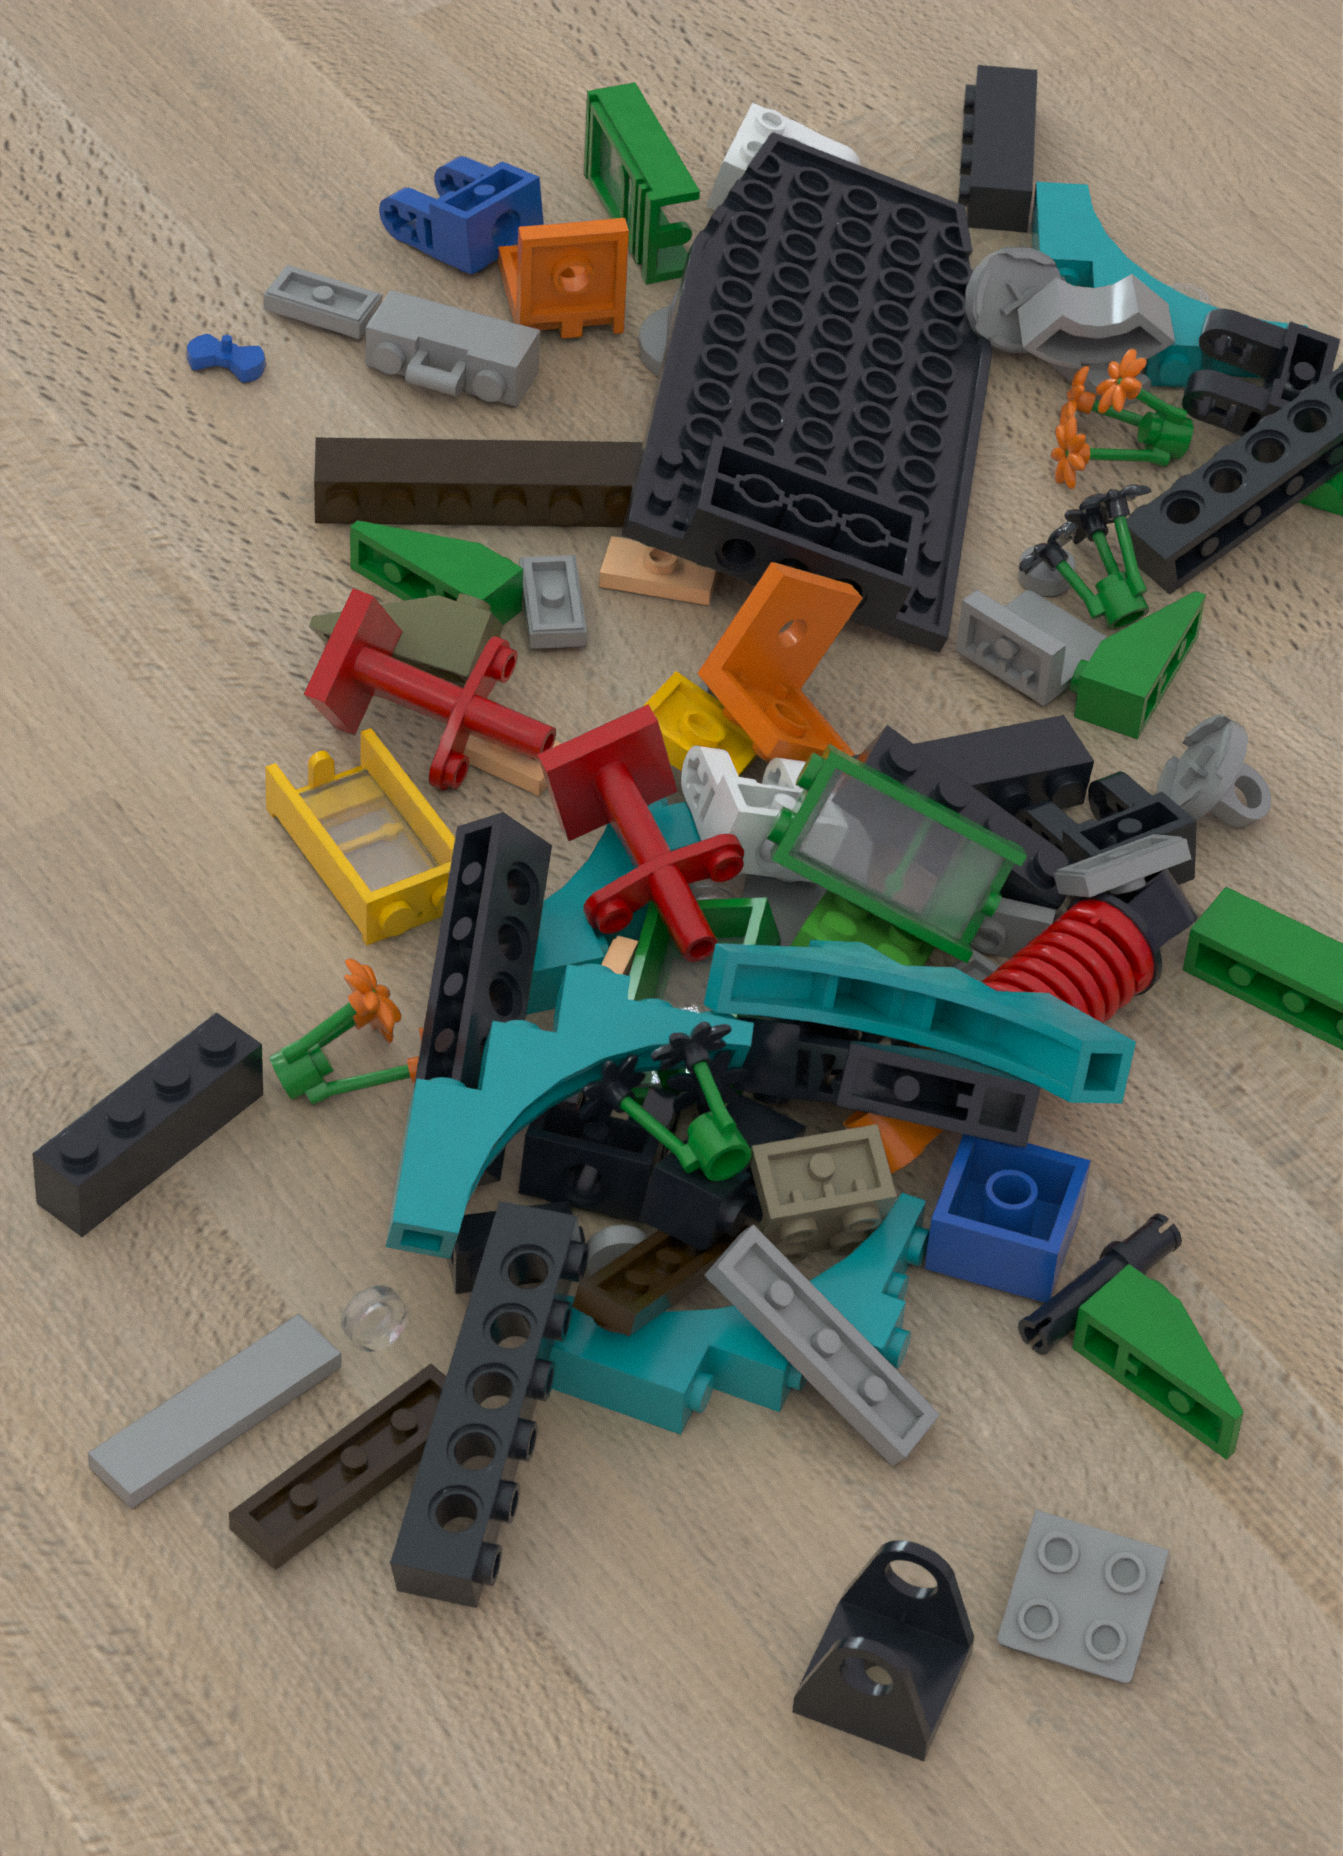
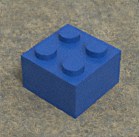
M963 1134L931 1218L924 1269L1046 1303L1052 1298L1082 1212L1091 1160L1027 1143L1025 1148Z

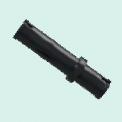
M1160 1213L1154 1214L1124 1241H1112L1103 1248L1099 1257L1100 1260L1031 1315L1025 1316L1018 1322V1330L1023 1341L1028 1344L1036 1336L1040 1335L1041 1339L1033 1345L1032 1350L1040 1355H1046L1050 1352L1053 1346L1076 1328L1079 1307L1123 1268L1130 1264L1146 1275L1150 1268L1181 1246L1182 1238L1176 1225L1173 1223L1163 1233H1160L1159 1229L1168 1222L1169 1218Z

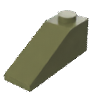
M458 594L456 601L437 595L381 605L403 631L391 656L392 658L436 677L464 686L488 641L493 636L500 637L503 625L490 612L491 605L466 594ZM342 611L312 616L309 628L323 641L328 642Z

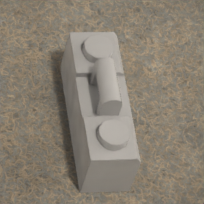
M393 290L389 291L366 326V366L377 368L385 374L405 376L406 383L453 396H458L461 391H464L465 393L476 395L484 401H497L518 406L539 373L540 330Z

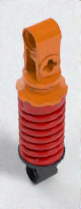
M1167 868L1145 876V886L1134 891L1121 893L1118 898L1106 893H1100L1092 897L1079 896L1068 906L1066 912L1056 922L1044 929L1041 934L1027 943L1025 947L1016 952L1009 960L999 966L996 971L982 980L981 983L996 991L1049 993L1104 1023L1111 1019L1117 1010L1131 1002L1133 996L1146 993L1158 982L1162 973L1160 947L1190 927L1199 916ZM926 1046L920 1047V1049L940 1051ZM859 1110L851 1114L843 1123L845 1129L878 1124L891 1174L917 1158L925 1150L926 1145L944 1131V1129Z

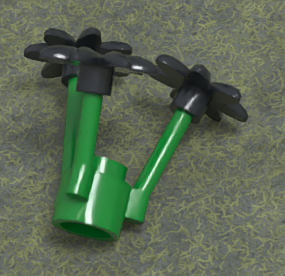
M1131 484L1125 486L1120 491L1110 489L1106 494L1098 493L1085 498L1081 502L1079 509H1071L1065 512L1064 517L1068 522L1054 530L1050 534L1047 543L1036 544L1033 552L1024 557L1020 562L1019 570L1027 575L1042 561L1045 562L1051 571L1057 569L1085 603L1091 618L1096 619L1103 616L1109 630L1120 629L1140 620L1150 610L1143 597V594L1147 592V588L1139 573L1126 516L1130 515L1127 501L1134 500L1137 496L1151 493V488L1144 485ZM1114 523L1126 572L1119 570L1106 539L1109 533L1106 524ZM1087 537L1089 541L1094 542L1108 574L1107 577L1095 585L1098 592L1096 595L1092 593L1067 562L1069 556L1062 549V546L1070 540L1074 544H1078Z
M703 1021L693 1028L690 1032V1037L683 1032L671 1033L668 1037L670 1044L660 1046L651 1054L652 1061H661L660 1068L662 1071L670 1069L684 1060L688 1071L691 1073L671 1075L666 1081L670 1088L681 1091L672 1101L674 1111L683 1110L695 1102L697 1104L700 1116L688 1127V1143L684 1144L635 1102L636 1097L631 1089L643 1082L646 1077L645 1073L634 1071L638 1062V1056L635 1054L628 1055L618 1066L611 1060L604 1062L601 1069L603 1083L591 1081L582 1087L583 1095L589 1099L581 1107L578 1118L581 1121H586L595 1115L596 1124L602 1127L608 1121L613 1109L617 1113L626 1112L677 1157L685 1172L689 1173L701 1168L705 1176L712 1181H722L735 1176L749 1163L752 1151L724 1103L733 1104L739 1101V1095L730 1085L743 1080L749 1073L742 1066L728 1068L731 1056L727 1050L718 1052L712 1059L709 1055V1052L720 1050L727 1046L723 1037L732 1031L731 1026L721 1024L711 1027L709 1022Z

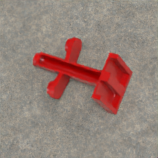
M352 588L303 694L334 728L355 736L373 696L389 700L447 724L429 771V784L443 791L448 787L453 789L459 788L467 775L470 760L463 753L470 734L531 760L538 759V754L553 748L556 739L555 727L487 699L497 681L506 683L516 667L518 653L510 648L507 640L493 636L488 641L465 686L461 688L392 658L391 656L403 631L374 596Z
M649 704L538 754L537 756L559 825L568 841L611 823L635 868L597 890L586 900L583 906V913L589 925L599 929L604 934L619 932L629 925L635 911L652 900L682 958L685 957L689 962H698L711 956L714 953L715 944L718 943V940L688 884L710 878L717 883L733 879L744 867V849L735 835L726 833L674 851L670 850L648 805L678 791L659 722Z

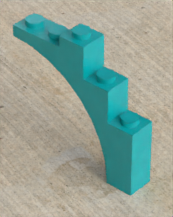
M1036 182L1031 219L1032 248L1050 256L1057 264L1055 266L1059 270L1061 277H1064L1067 283L1073 286L1097 288L1115 284L1133 274L1168 303L1175 342L1161 352L1146 359L1147 363L1143 368V373L1151 379V386L1186 388L1189 376L1199 370H1213L1232 377L1262 378L1239 367L1211 358L1201 350L1199 337L1204 318L1210 311L1220 308L1186 296L1155 279L1130 260L1105 232L1093 209L1088 184ZM1263 320L1265 322L1274 324L1285 329L1289 324L1284 322Z
M667 797L648 805L671 851L701 841L692 813L686 802L668 805ZM611 823L607 824L589 859L562 888L543 902L526 1015L555 1009L558 990L567 964L575 966L584 964L601 965L613 939H616L617 936L639 942L650 901L633 913V918L628 926L613 934H604L599 929L591 927L583 913L584 903L594 892L635 869ZM702 881L690 883L688 885L689 887L702 885Z
M810 940L809 947L716 943L703 1004L716 1013L759 1015L809 1021L912 1042L1001 1070L1037 1085L1069 1103L1122 1104L1136 1045L1134 1040L1049 993L996 991L955 967L901 965L863 942Z
M567 964L557 994L552 1032L541 1030L536 1024L523 1020H511L506 1023L492 1022L484 1047L478 1090L466 1088L463 1083L451 1078L439 1077L431 1080L417 1078L408 1109L385 1247L450 1259L466 1206L486 1169L517 1133L550 1107L582 1092V1087L591 1081L603 1083L601 1069L605 1061L611 1060L618 1066L628 1055L635 1054L638 1056V1062L634 1071H662L660 1068L661 1061H652V1052L660 1046L670 1044L668 1037L671 1033L683 1032L690 1037V1032L699 1023L706 1021L711 1024V1027L728 1024L732 1028V1031L723 1037L727 1046L720 1050L709 1052L711 1059L718 1052L727 1050L731 1056L728 1068L742 1066L751 1047L754 1023L737 1020L731 1014L716 1013L713 1010L699 1013L674 1008L670 1003L660 999L648 998L640 1001L627 999L631 976L614 973L610 968L599 964H584L581 966ZM683 1060L667 1070L686 1069L687 1067Z
M901 1193L880 1227L856 1250L842 1261L810 1280L813 1286L896 1369H899L902 1365L911 1339V1331L902 1329L906 1301L903 1300L909 1283V1276L905 1275L910 1264L919 1267L923 1262L927 1252L930 1229L923 1227L926 1200L905 1193ZM568 1295L566 1301L573 1304L575 1297ZM734 1305L717 1309L663 1312L629 1337L622 1333H613L602 1329L594 1322L592 1317L572 1307V1317L567 1337L564 1342L554 1341L549 1358L550 1361L555 1362L552 1389L680 1435L693 1411L703 1413L713 1389L780 1412L791 1389L801 1391L807 1381Z

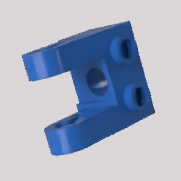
M459 156L435 171L434 183L440 196L439 198L435 199L415 189L404 187L384 198L379 205L381 221L391 236L471 275L484 270L490 263L498 259V247L518 245V227L544 225L539 176L503 161L493 167H489L465 156Z

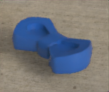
M203 334L192 339L187 346V361L191 370L194 371L219 366L229 369L241 382L247 383L259 379L266 367L265 355L260 346H238L232 343V336L223 335L221 342L211 334Z

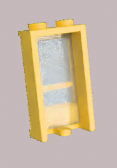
M372 728L360 732L361 766L335 775V763L327 751H318L308 761L307 786L295 789L276 763L265 766L267 811L272 818L277 817L361 931L362 940L366 946L391 936L400 935L411 928L442 917L455 842L454 835Z

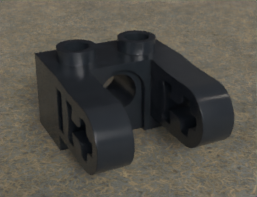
M1212 310L1204 318L1199 337L1201 350L1211 358L1264 378L1263 385L1259 387L1213 370H1199L1192 373L1187 380L1182 407L1184 410H1187V414L1192 418L1242 437L1255 428L1258 422L1265 416L1276 413L1297 398L1303 389L1310 385H1315L1331 374L1341 339L1291 321L1285 329L1235 310Z
M1122 771L1090 783L1088 800L1097 821L1090 819L1077 824L1050 800H1043L1022 808L1015 814L1016 819L1076 862L1152 834L1180 836L1183 839H1187L1192 859L1169 867L1168 870L1178 885L1195 879L1197 820L1165 793L1159 792L1151 795ZM1110 890L1103 892L1116 898L1120 896L1119 894H1111ZM1070 895L1074 899H1077L1079 897Z
M741 1014L739 1020L754 1023L751 1047L742 1067L748 1070L749 1074L743 1080L733 1084V1089L753 1092L755 1100L771 1104L787 1103L791 1099L836 1103L850 1041L879 1044L886 1036L861 1031L862 1036L859 1040L858 1031L860 1030L809 1021ZM891 1038L892 1046L919 1049V1044ZM830 1075H836V1076L831 1080V1084H828V1083H827V1080H828L829 1076H830Z
M651 1085L642 1108L675 1135L681 1110L674 1111L672 1101L679 1092ZM582 1092L550 1107L529 1124L524 1140L519 1194L544 1199L552 1203L569 1201L570 1206L606 1214L614 1218H623L643 1223L639 1220L654 1165L668 1155L670 1151L630 1116H628L627 1120L610 1116L602 1127L596 1124L595 1115L586 1121H581L578 1118L579 1111L588 1100Z

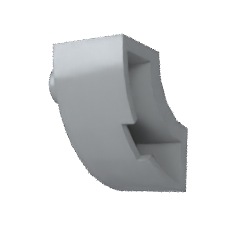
M1133 274L1115 284L1097 288L1073 286L1056 277L1017 309L1023 348L1044 361L1067 368L1081 369V363L1098 364L1116 361L1120 364L1123 356L1130 349L1137 351L1136 359H1147L1175 342L1168 303Z

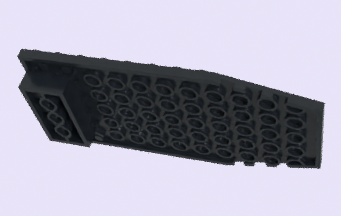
M772 132L748 164L740 180L738 179L730 189L722 205L718 206L704 230H701L696 236L687 254L621 536L692 561L697 565L741 579L754 586L757 585L771 562L851 584L863 599L849 620L940 653L949 636L992 357L990 340L976 335L971 328L965 311L966 288L973 273L969 261L973 249L965 206Z

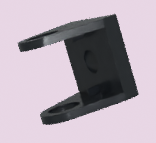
M894 1540L883 1544L844 1590L795 1693L792 1712L924 1761L972 1655L975 1639L954 1571L948 1562L935 1551L915 1542ZM903 1560L923 1567L935 1578L937 1586L922 1588L907 1583L896 1575L891 1568L890 1562ZM879 1665L890 1675L892 1683L885 1685L874 1682L867 1676L866 1671L871 1667Z

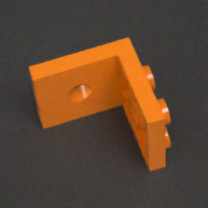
M625 218L518 227V245L498 247V266L514 323L538 330L559 329L561 339L582 337L583 326L611 324L613 334L624 333L629 230Z
M771 562L697 674L724 705L722 709L724 716L736 726L744 729L753 740L751 747L763 760L770 762L773 758L777 757L806 762L812 752L822 756L828 744L835 746L838 750L852 757L856 754L801 691V688L863 598L851 584ZM794 620L793 623L786 630L779 633V631L785 624ZM842 772L840 776L845 777L846 773Z

